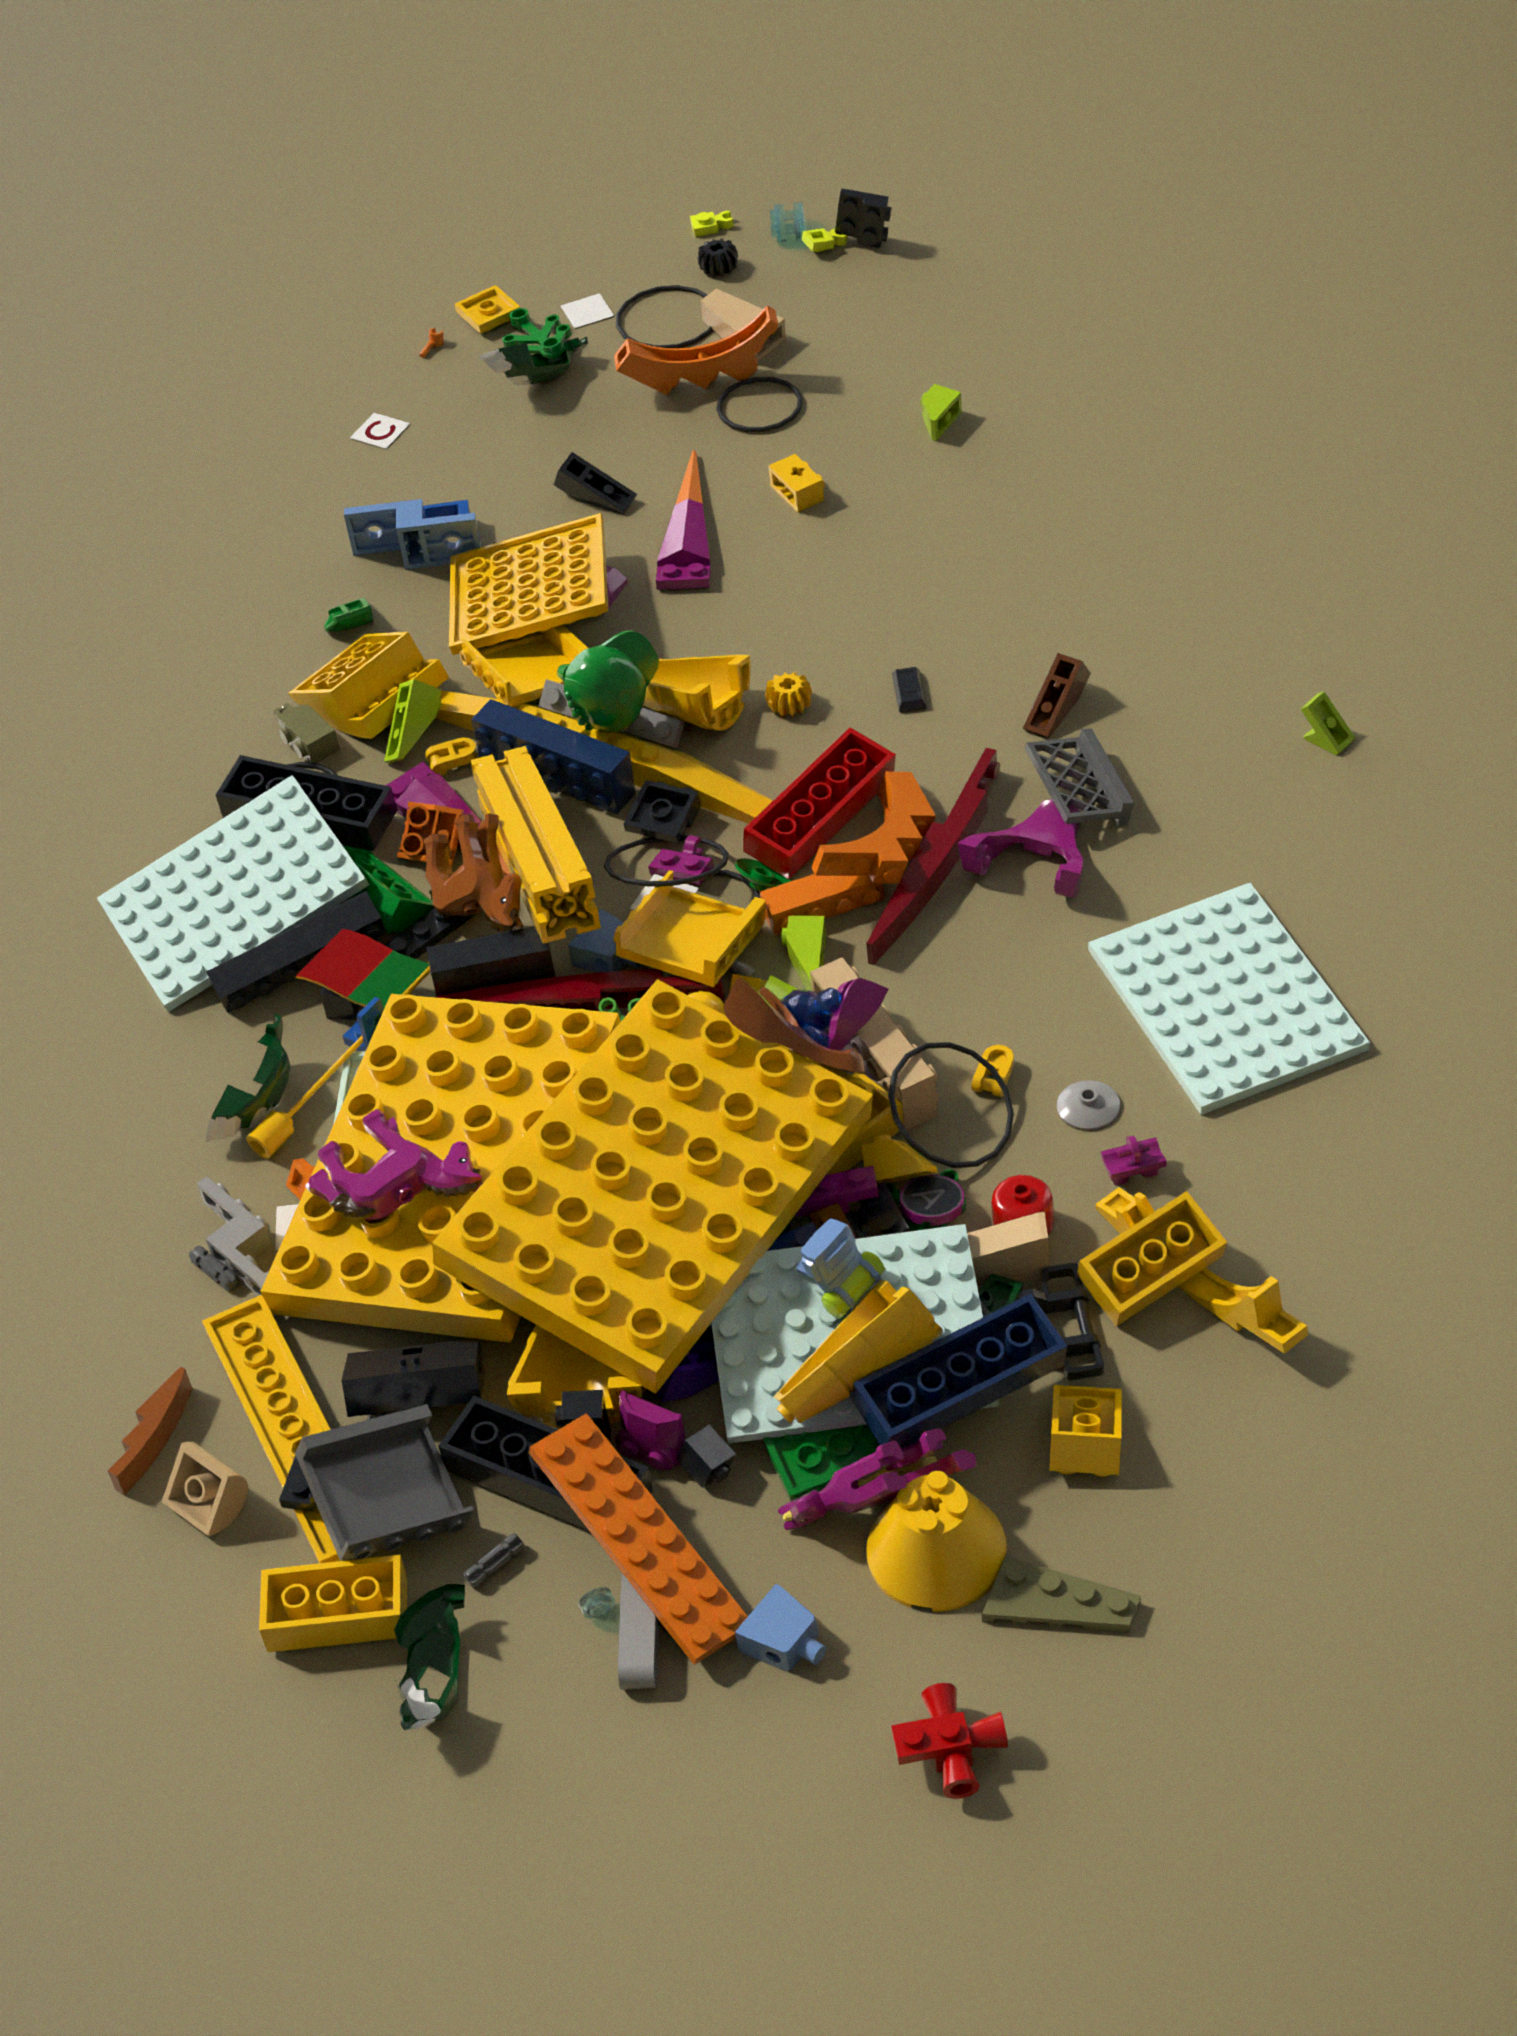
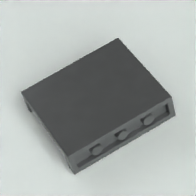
M427 1404L302 1437L295 1455L340 1561L351 1558L353 1560L364 1559L373 1552L382 1549L393 1551L410 1541L424 1542L434 1537L435 1534L445 1531L450 1534L456 1533L466 1527L474 1508L473 1506L463 1508L427 1427L432 1417Z

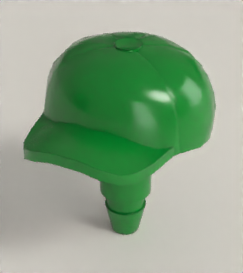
M627 630L614 635L601 645L583 650L570 664L560 665L557 669V676L564 682L565 698L568 701L572 716L578 720L580 726L585 725L587 731L595 729L610 733L625 730L640 716L645 702L646 688L658 669L659 659L653 646L643 634Z

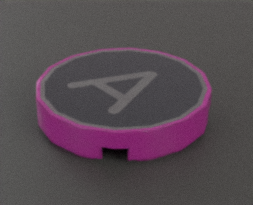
M940 1175L921 1176L905 1184L900 1192V1210L906 1218L917 1224L922 1225V1221L931 1222V1226L942 1225L953 1221L960 1216L963 1210V1189L957 1182L948 1177Z

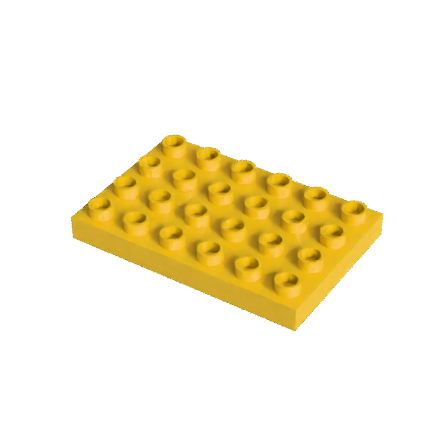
M657 979L432 1242L434 1265L656 1394L749 1275L750 1270L758 1259L763 1257L870 1119L873 1094L778 1043H763L748 1036L732 1025L724 1014Z
M391 994L325 1145L330 1141L337 1142L345 1155L343 1159L344 1167L354 1173L366 1174L388 1152L365 1130L363 1125V1117L375 1109H379L385 1114L387 1120L394 1117L401 1137L424 1147L441 1160L445 1159L454 1143L457 1141L466 1142L471 1151V1162L474 1168L481 1170L480 1175L482 1176V1182H484L621 1022L619 1014L585 1009ZM318 1159L312 1175L320 1169H324L328 1173L329 1180H331L330 1172ZM305 1188L260 1291L270 1311L276 1315L511 1343L521 1317L516 1312L434 1265L432 1242L475 1192L447 1198L443 1194L437 1196L432 1190L428 1191L425 1189L415 1195L409 1203L401 1205L386 1217L379 1220H366L344 1217L343 1213L334 1211V1208L330 1206L328 1201L310 1193Z

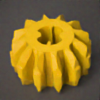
M784 671L782 676L774 675L773 680L767 681L765 701L767 706L771 708L772 713L779 712L781 717L785 714H791L793 717L794 713H803L804 708L810 707L812 687L810 682L806 680L805 675L798 676L796 671L792 674H787Z

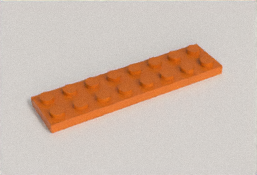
M587 1413L530 1446L529 1454L694 1665L736 1639L735 1631L748 1616Z

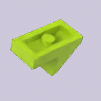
M1325 691L1316 694L1300 709L1312 726V729L1303 738L1320 748L1337 755L1356 738Z

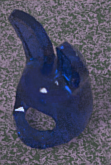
M827 988L820 993L809 989L793 990L782 999L783 1003L791 1011L800 1027L810 1038L828 1048L829 1038L826 1031L830 1027L831 1013L837 1011L842 1003V993L835 988Z

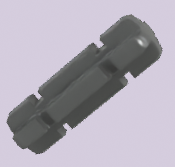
M196 1246L194 1250L189 1252L190 1261L197 1267H201L200 1270L215 1282L220 1283V1286L225 1290L232 1291L234 1287L239 1285L238 1275L231 1269H227L228 1267L214 1255L208 1254L209 1251L204 1247Z
M517 1534L507 1537L502 1541L503 1545H497L477 1561V1566L474 1564L463 1573L464 1579L472 1588L480 1585L486 1580L485 1576H491L507 1563L511 1556L517 1555L524 1549L525 1545Z

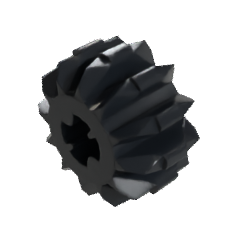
M721 238L720 240L713 239L711 242L705 241L704 245L699 247L698 265L704 274H711L712 277L715 275L723 276L724 273L730 274L732 269L737 268L738 251L730 240L724 241Z

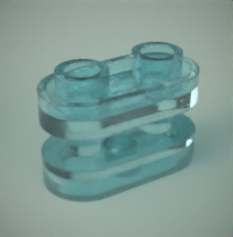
M794 202L793 210L784 211V204H775L774 210H770L772 238H777V242H787L786 234L795 233L796 240H802V232L805 231L803 202ZM794 220V223L786 224V221Z

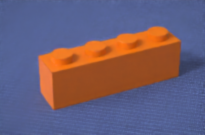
M815 874L760 892V898L766 900L765 919L775 936L782 933V928H787L789 916H824L826 919L885 899L883 884H873L869 876H815Z

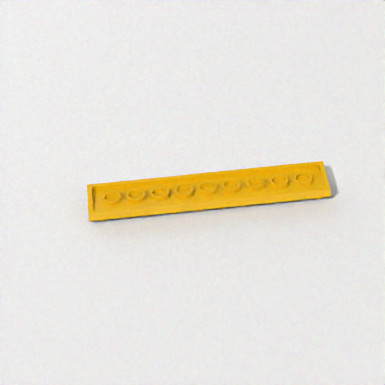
M260 1295L202 1320V1323L283 1489L302 1437L331 1429L265 1299ZM293 1509L318 1563L340 1561L321 1514Z

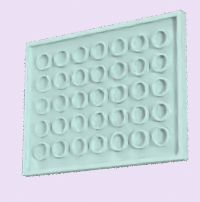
M292 775L103 893L97 899L162 1004L170 1012L213 985L206 971L336 907L369 886V884Z
M1251 883L1088 942V951L1201 1115L1369 1051V1040Z
M965 1224L855 1239V1244L861 1254L865 1251L874 1253L883 1262L886 1270L880 1275L882 1280L888 1281L896 1291L902 1286L909 1288L933 1315L935 1323L943 1330V1334L935 1341L983 1318ZM803 1246L766 1251L711 1322L728 1444L759 1440L765 1437L773 1438L787 1434L795 1435L802 1434L803 1432L809 1433L859 1426L861 1424L867 1425L852 1402L853 1392L845 1400L802 1423H798L795 1419L789 1423L776 1409L780 1405L774 1398L776 1393L851 1312H847L839 1319L826 1311L821 1301L824 1291L816 1281L803 1275L796 1269V1265L802 1260L800 1250ZM877 1283L873 1284V1285L867 1290V1292L857 1301V1303H856L855 1305H857V1304L862 1300V1298H863ZM999 1399L983 1408L999 1406Z

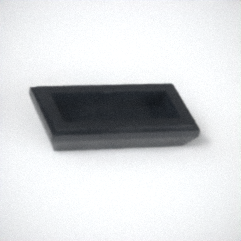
M917 667L894 670L892 677L899 712L926 709L920 670Z

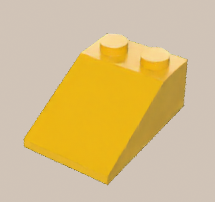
M1054 1385L1049 1471H1058L1062 1474H1074L1076 1472L1092 1473L1100 1477L1119 1475L1122 1389Z

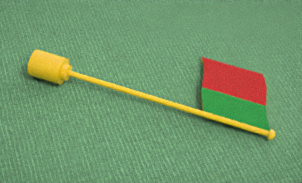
M342 929L295 978L319 984L341 997L364 1007L374 997L381 999L385 1009L391 994H410L431 971L429 962L426 963L400 954L366 935ZM362 1036L287 1113L271 1111L246 1137L248 1145L255 1153L265 1159H269L294 1133L292 1126L294 1123L291 1117L364 1042Z

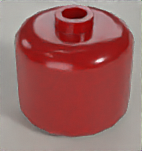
M1031 1175L1008 1177L998 1184L993 1191L991 1201L993 1226L1044 1212L1049 1237L1053 1231L1055 1220L1054 1201L1049 1186L1043 1180Z

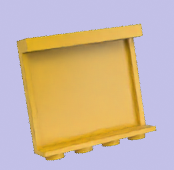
M559 625L547 631L534 633L480 650H476L464 638L461 639L462 650L460 651V658L463 665L467 666L474 676L478 677L485 687L495 694L497 699L513 707L541 698L546 679L564 684L557 676L558 667L562 664H570L579 653L588 649V647L564 625Z
M669 870L658 881L673 880V871ZM654 886V889L643 897L641 904L630 912L628 919L616 928L613 941L616 943V956L714 987L765 924L766 900L755 897L744 909L673 886Z

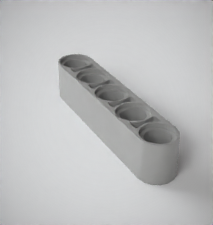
M621 1573L618 1653L620 1690L657 1688L659 1619L623 1573Z

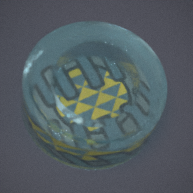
M599 1587L583 1595L578 1605L584 1617L597 1618L613 1608L615 1598L610 1588Z

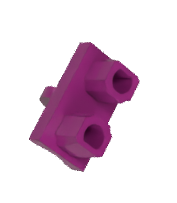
M1134 1135L1126 1137V1145L1101 1151L1103 1164L1110 1180L1116 1186L1127 1183L1129 1176L1141 1174L1148 1178L1158 1175L1160 1168L1167 1167V1160L1160 1150L1156 1137L1137 1142Z

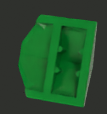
M363 597L330 608L324 629L326 632L341 631L373 622L371 606Z

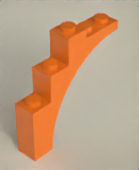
M766 306L757 317L739 331L716 342L696 347L662 348L646 345L627 338L614 355L616 371L665 395L678 385L680 378L704 389L716 380L719 371L738 381L748 379L749 376L756 372L758 367L756 354L762 350L767 338L777 330L778 320L776 311Z
M885 772L877 793L882 803L885 822L877 830L858 840L840 844L820 845L812 865L815 876H869L873 884L900 883L908 861H912L922 838L925 837L936 817L912 772Z

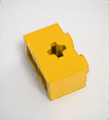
M796 454L768 466L771 487L797 512L824 501L823 489L825 488V482L822 476L816 474L806 461H802Z

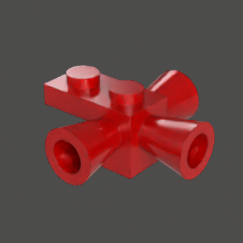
M951 1683L933 1684L921 1693V1698L931 1718L891 1725L898 1763L903 1765L934 1759L936 1772H943L944 1796L950 1799L965 1798L976 1793L980 1787L971 1768L973 1766L972 1748H1008L1003 1716L1000 1711L967 1725L964 1711L957 1713L956 1686Z

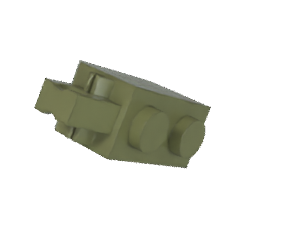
M286 703L282 707L273 710L275 718L280 724L281 729L278 732L282 741L285 744H290L299 758L304 757L310 763H318L340 750L335 729L309 705H299L294 708Z

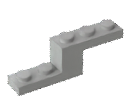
M546 679L539 707L573 717L568 701L565 698L564 684ZM642 708L639 718L631 726L622 730V732L678 748L685 721Z
M206 1176L197 1183L203 1203L226 1222V1224L206 1238L210 1253L228 1267L227 1269L234 1271L238 1275L240 1283L255 1296L262 1295L260 1291L269 1272L264 1273L260 1270L254 1258L271 1246L267 1233L269 1226L261 1216H253L242 1200H234L224 1185L221 1183L215 1184Z

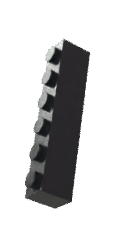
M364 892L206 971L228 1013L234 1009L244 1007L248 1002L260 996L270 994L275 988L287 982L296 981L298 979L295 978L296 975L342 929L366 935L374 940H377L387 931L368 893Z

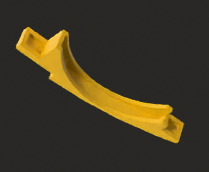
M1120 1187L1095 1204L1096 1210L1120 1234L1155 1212L1145 1195L1138 1192L1132 1196ZM1205 1268L1178 1286L1196 1302L1236 1331L1244 1327L1284 1354L1308 1336L1307 1325L1283 1310L1279 1282L1272 1276L1262 1285L1246 1287L1222 1279Z

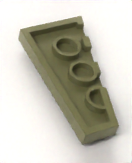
M1005 1556L983 1609L982 1622L995 1623V1619L1012 1620L1013 1624L1028 1625V1621L1049 1623V1627L1064 1628L1065 1624L1082 1625L1083 1629L1130 1633L1141 1604V1596Z

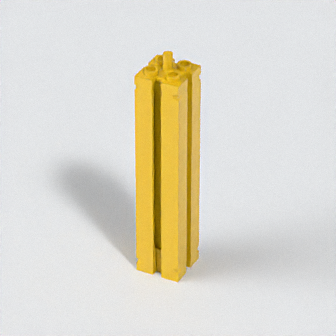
M526 746L504 751L505 759L495 761L493 754L471 760L474 780L479 788L476 790L480 809L484 814V818L488 813L499 816V825L496 833L497 846L509 872L518 874L522 880L520 896L540 935L542 943L566 938L565 930L575 928L577 934L600 929L598 909L593 901L595 892L592 877L587 871V867Z

